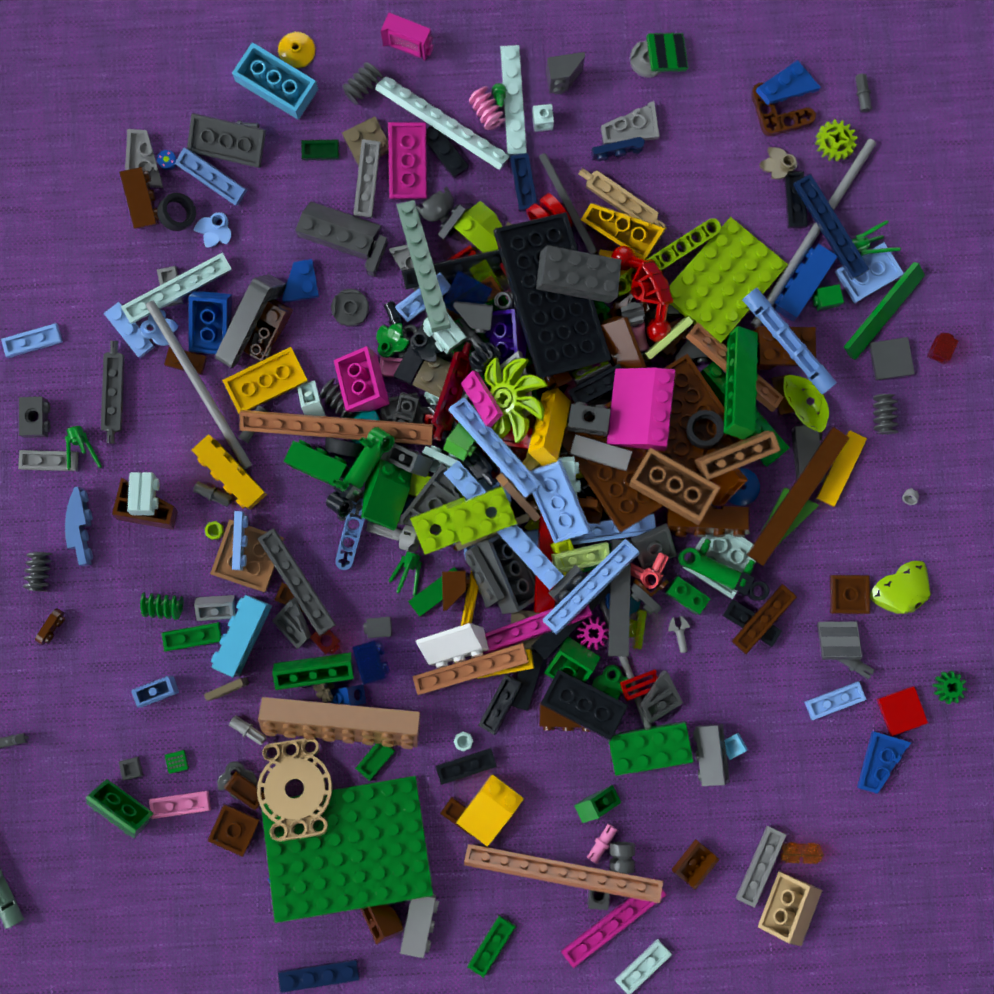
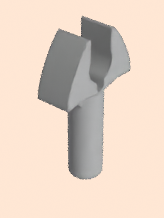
M679 616L681 626L678 629L675 626L674 617H672L668 631L676 633L680 653H686L688 650L684 631L686 628H690V626L682 616Z

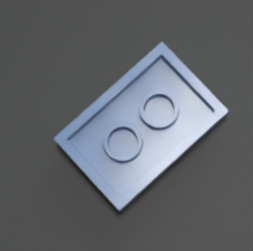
M884 242L873 249H881L888 247ZM891 252L863 255L862 258L869 270L853 280L850 279L843 266L835 271L854 304L904 274Z

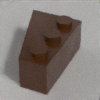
M121 477L112 515L116 520L174 530L178 511L173 505L158 498V509H155L154 515H130L128 512L129 482Z

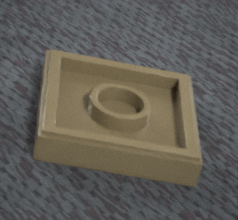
M248 678L237 679L204 694L206 701L215 700L249 685Z

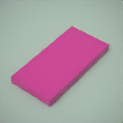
M388 122L389 199H427L426 122Z

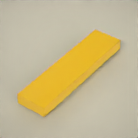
M848 431L846 436L849 437V440L834 460L816 499L832 507H835L867 438L852 431Z

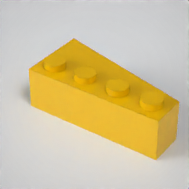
M595 203L589 205L581 218V221L618 245L630 247L634 251L635 256L643 260L649 257L667 229L666 227Z
M208 434L192 449L198 457L199 463L211 470L210 474L212 477L224 484L223 488L228 494L231 495L233 493L238 498L236 502L243 509L246 507L251 510L267 495L211 435Z

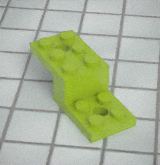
M503 486L468 500L465 497L459 498L410 518L425 555L459 541L461 545L517 524ZM494 507L497 509V514L489 517L486 515V509ZM438 524L441 526V532L433 534L430 531V527Z

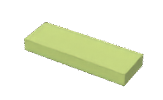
M690 317L683 318L671 329V332L666 337L645 351L642 357L645 360L653 359L692 324V319Z
M604 542L551 555L553 565L560 573L570 571L574 565H577L580 569L599 565L610 554L609 544Z

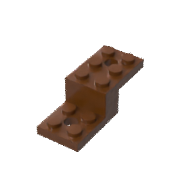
M759 326L754 330V332L758 333L759 343L757 348V370H772L776 366H799L794 359L790 358L788 352L772 336V333L766 326ZM790 327L816 358V327ZM728 336L722 341V344L726 347Z

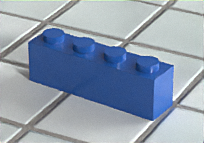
M820 244L815 249L813 247L810 248L805 256L808 258L805 264L800 263L795 271L798 273L795 279L790 278L785 286L787 291L785 294L780 293L775 301L777 306L774 310L792 322L798 317L838 257Z

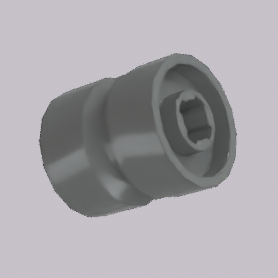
M611 842L610 855L613 858L610 859L609 871L623 874L635 873V860L632 859L635 856V843Z

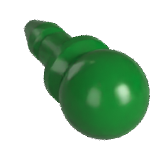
M496 83L492 87L493 98L497 101L499 107L504 105V99L506 98V87L502 83Z

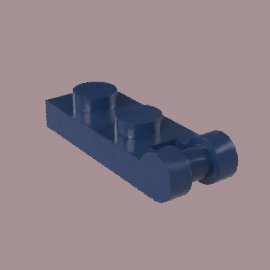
M641 137L592 147V161H604L611 156L622 157L629 152L640 154L645 141Z

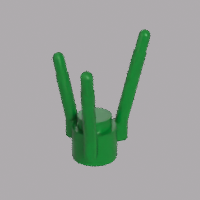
M888 220L876 225L863 234L857 235L856 239L852 240L862 256L901 250L900 247L867 250L870 248V243L883 239L884 236L880 235L868 239L866 236L888 224Z
M73 426L68 428V436L65 437L67 469H71V443L79 445L82 453L85 454L84 442L98 468H102L82 427Z
M408 551L405 556H402L400 563L389 578V582H392L401 567H405L396 590L397 593H400L409 570L414 571L416 568L413 596L417 595L422 562H419L421 556Z

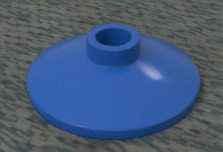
M738 468L748 479L745 483L746 487L744 490L739 489L728 501L734 505L745 506L752 503L758 497L760 482L751 470Z

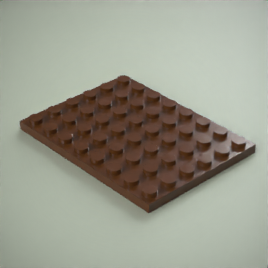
M686 354L663 368L675 370L667 447L665 451L657 452L700 476L695 459L743 439L724 433L720 442L710 449H700L690 443L687 438L686 428L691 416L698 411L709 410L718 414L724 422L725 408L689 355ZM611 402L607 403L604 406H606L607 409H611ZM588 415L584 418L587 422L595 420L593 415ZM700 419L695 423L693 429L696 437L703 441L711 440L717 432L715 423L710 419ZM568 428L564 431L562 446L570 457L575 458V462H579L580 473L620 534L663 507L662 504L629 486L631 479L649 451L648 449L615 446L632 451L627 470L623 471L570 454L575 435L607 444L606 436L568 431Z

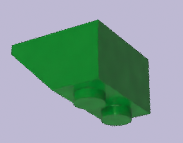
M567 637L544 674L553 679L559 669L585 683L594 671L600 656Z

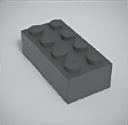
M547 245L540 252L536 289L611 303L618 297L621 260Z

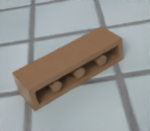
M766 430L695 459V463L700 476L709 480L778 452L780 448L774 432Z

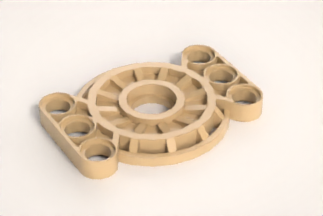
M304 738L271 743L263 749V757L269 763L260 775L257 795L263 812L276 822L270 829V835L276 841L320 836L328 830V822L320 816L329 805L332 795V781L326 766L315 757L320 750V745L316 739L308 740ZM314 742L316 749L311 753L307 752L305 749L306 744ZM289 745L296 746L297 750L294 755H287L286 749ZM276 748L277 755L274 758H268V749ZM318 763L323 767L324 774L316 767ZM269 771L270 773L268 774L265 783H262L266 772ZM326 778L328 779V783H329V789H328V790H326V783H325V779H326ZM293 779L300 780L304 785L303 794L296 799L288 797L285 791L287 783ZM261 787L264 788V800H262ZM325 795H328L324 806L321 807ZM268 804L269 808L273 811L272 815L266 810L264 805ZM318 820L324 822V828L320 832H316L313 828L314 823ZM298 823H302L305 827L304 832L300 835L294 832V827ZM282 826L285 829V834L277 838L274 830Z

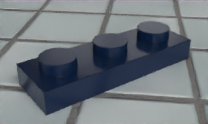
M528 153L510 156L519 212H524L533 204H537Z

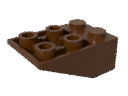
M276 299L268 301L244 352L259 361L264 360L268 349L272 348L285 328L293 309ZM254 334H259L261 337L259 338L260 342L252 344ZM268 337H271V339H270V341H269V343H268V345H267V347H266V349H265V345H264V342L266 341L265 339L268 338ZM254 348L260 349V351L256 353Z

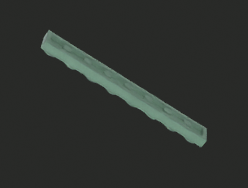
M415 200L396 204L431 331L434 333L450 329L451 324L418 210L416 209Z

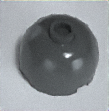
M448 187L444 188V193L440 190L426 199L422 204V208L420 205L416 207L424 219L431 222L440 220L442 223L451 217L449 213L454 207V198Z

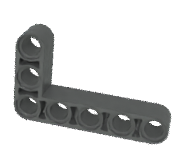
M271 274L255 277L251 281L219 346L215 359L230 368L236 366L267 302L280 298L285 291L286 283Z

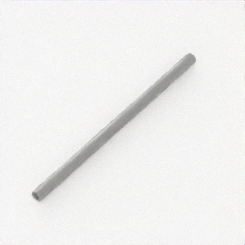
M155 301L148 302L146 304L147 309L243 469L251 467L252 463Z

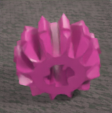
M588 617L589 624L583 620L581 623L585 628H577V630L583 631V634H578L577 638L584 637L580 644L584 645L588 642L587 649H590L593 643L594 649L597 650V642L601 646H605L601 639L609 640V636L604 635V632H609V628L602 629L606 622L604 621L598 625L600 621L598 617L595 619V623H593L592 617ZM590 629H597L598 633L596 634H598V636L596 638L589 637L588 634H590V632L588 631Z

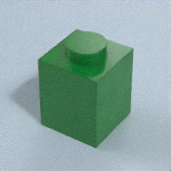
M840 284L818 288L813 293L812 302L816 306L817 311L840 307L844 303Z

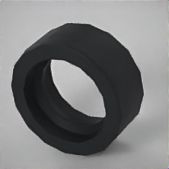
M174 192L168 194L159 203L157 208L158 218L166 228L172 231H181L190 226L195 220L196 207L188 196ZM170 202H177L184 207L187 214L185 221L177 222L169 216L167 205Z
M698 411L691 416L687 423V438L697 448H713L724 435V422L713 411ZM700 419H710L715 423L717 432L711 440H700L694 434V425Z

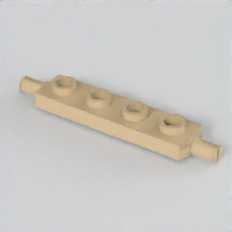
M584 168L580 170L578 175L587 180L586 188L622 213L663 227L666 226V224L657 219L659 212L596 170L591 174Z

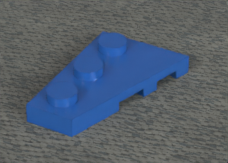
M796 60L760 85L756 92L769 105L785 101L790 97H800L805 93L818 92L821 87L802 64Z

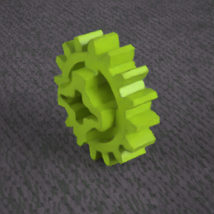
M836 119L833 120L832 124L829 121L826 122L825 127L821 126L820 132L816 134L818 139L815 145H820L817 151L824 152L822 157L828 155L829 161L833 157H835L836 162L840 160V157L845 160L848 155L852 154V149L857 145L854 143L857 136H852L855 129L849 130L850 124L844 126L843 120L839 124H837Z

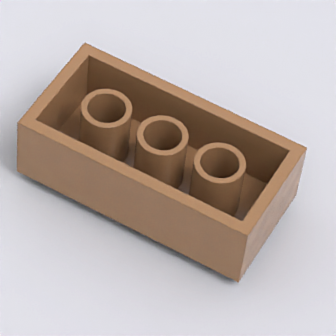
M652 448L647 452L629 484L630 487L697 525L701 522L720 489L719 486Z

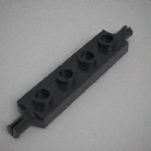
M431 405L427 409L432 414V416L434 415L436 407L435 405ZM455 420L453 421L451 430L443 432L442 439L445 442L454 430V428L457 426ZM477 447L471 457L468 455L464 461L460 460L477 481L485 479L490 487L497 483L491 476L493 467Z

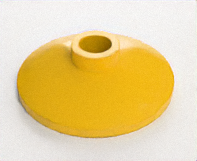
M292 32L284 36L280 41L278 54L282 61L299 69L311 63L315 56V46L308 35L301 32ZM293 46H299L297 50L292 49Z

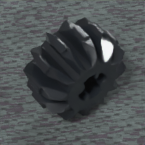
M487 342L486 344L482 343L480 347H476V350L471 352L472 356L469 357L471 368L483 376L487 366L494 358L497 357L499 362L502 360V353L497 346Z

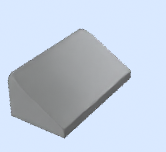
M234 595L197 597L194 607L197 621L231 619L233 615L236 616Z

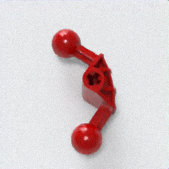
M617 247L613 251L611 258L621 260L620 270L625 271L631 267L637 269L631 284L632 296L642 302L657 304L655 319L648 323L646 331L652 341L659 342L671 332V326L666 317L668 305L673 303L674 299L672 298L668 281L654 260H643L635 257V253L630 247Z

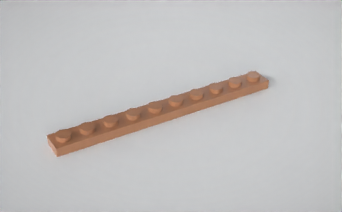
M249 410L240 411V431L359 440L361 437L367 438L369 432L374 427H380L394 437L395 443L432 445L433 441L432 424Z
M468 844L464 865L656 903H660L663 881L471 844Z

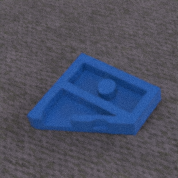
M313 260L293 262L282 302L288 303L319 297Z

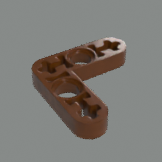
M757 83L753 87L751 92L752 100L761 129L766 136H775L808 127L814 122L816 113L809 107L777 115L774 103L767 105L764 100L761 101L762 98L756 93V89L763 83ZM761 106H769L771 110L770 113H763L761 111ZM805 113H806L807 116H810V118H809L808 121H807L806 118H803V119H800V118H802ZM770 117H771V119H770V124H771V126H774V125H775V127H774L773 130H771V128H767V126H768V124H769L768 118H770ZM791 118L794 124L787 126L784 123V119Z

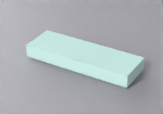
M657 939L615 981L627 994H631L672 954Z

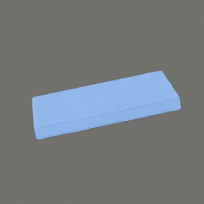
M559 460L529 470L541 484L540 488L533 492V496L554 543L590 533V526L562 461Z

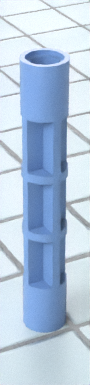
M757 287L742 299L752 313L761 320L772 333V336L788 352L790 358L794 359L804 371L807 378L821 394H824L837 383L826 368L807 349V346L790 329L788 323H785Z

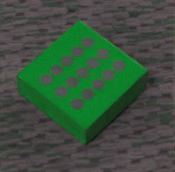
M185 750L165 754L169 774L189 769Z

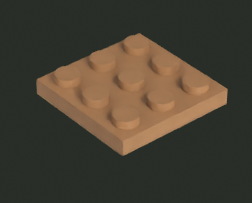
M229 519L210 574L266 593L275 568L257 539L265 534L266 531L251 526L245 528L248 542L247 547H244V555L247 556V564L243 566V571L232 570L234 521Z

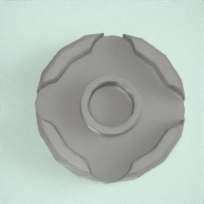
M647 40L638 42L633 47L630 55V65L633 70L643 77H654L661 72H651Z

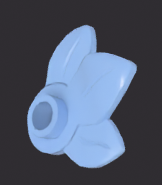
M220 212L214 213L211 217L200 219L194 227V231L204 234L206 248L214 247L219 241L228 244L231 239L228 218ZM222 220L221 225H216V222Z
M160 310V312L162 313L163 317L165 318V316H166L165 311H164V310ZM150 314L148 320L142 322L140 333L143 337L152 339L158 345H169ZM166 318V322L174 333L178 329V324ZM147 327H151L153 330L149 331Z

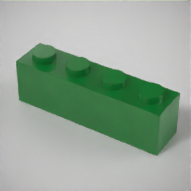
M351 652L274 663L272 671L275 690L354 679Z

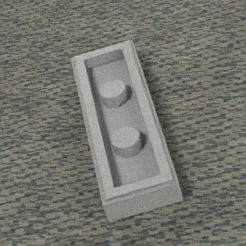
M575 435L570 454L626 471L632 451Z
M19 450L18 469L78 471L79 452L71 451V469L68 470L66 451Z

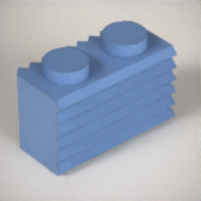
M170 675L136 687L131 692L137 708L178 694L179 690L174 676Z

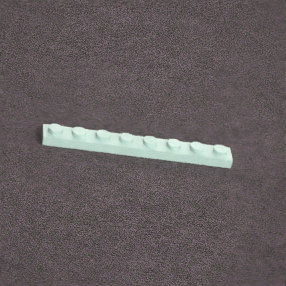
M386 76L377 83L375 90L500 170L508 162L510 156L503 150L493 146L486 139L481 138L473 133L472 130L444 114L440 109L433 107L426 100L419 98L409 89L396 83L395 80Z

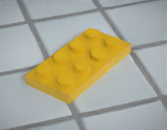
M292 347L222 380L239 415L241 410H251L308 382Z

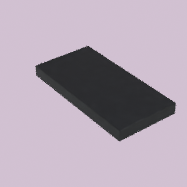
M559 669L540 704L609 741L612 740L628 707L627 704Z

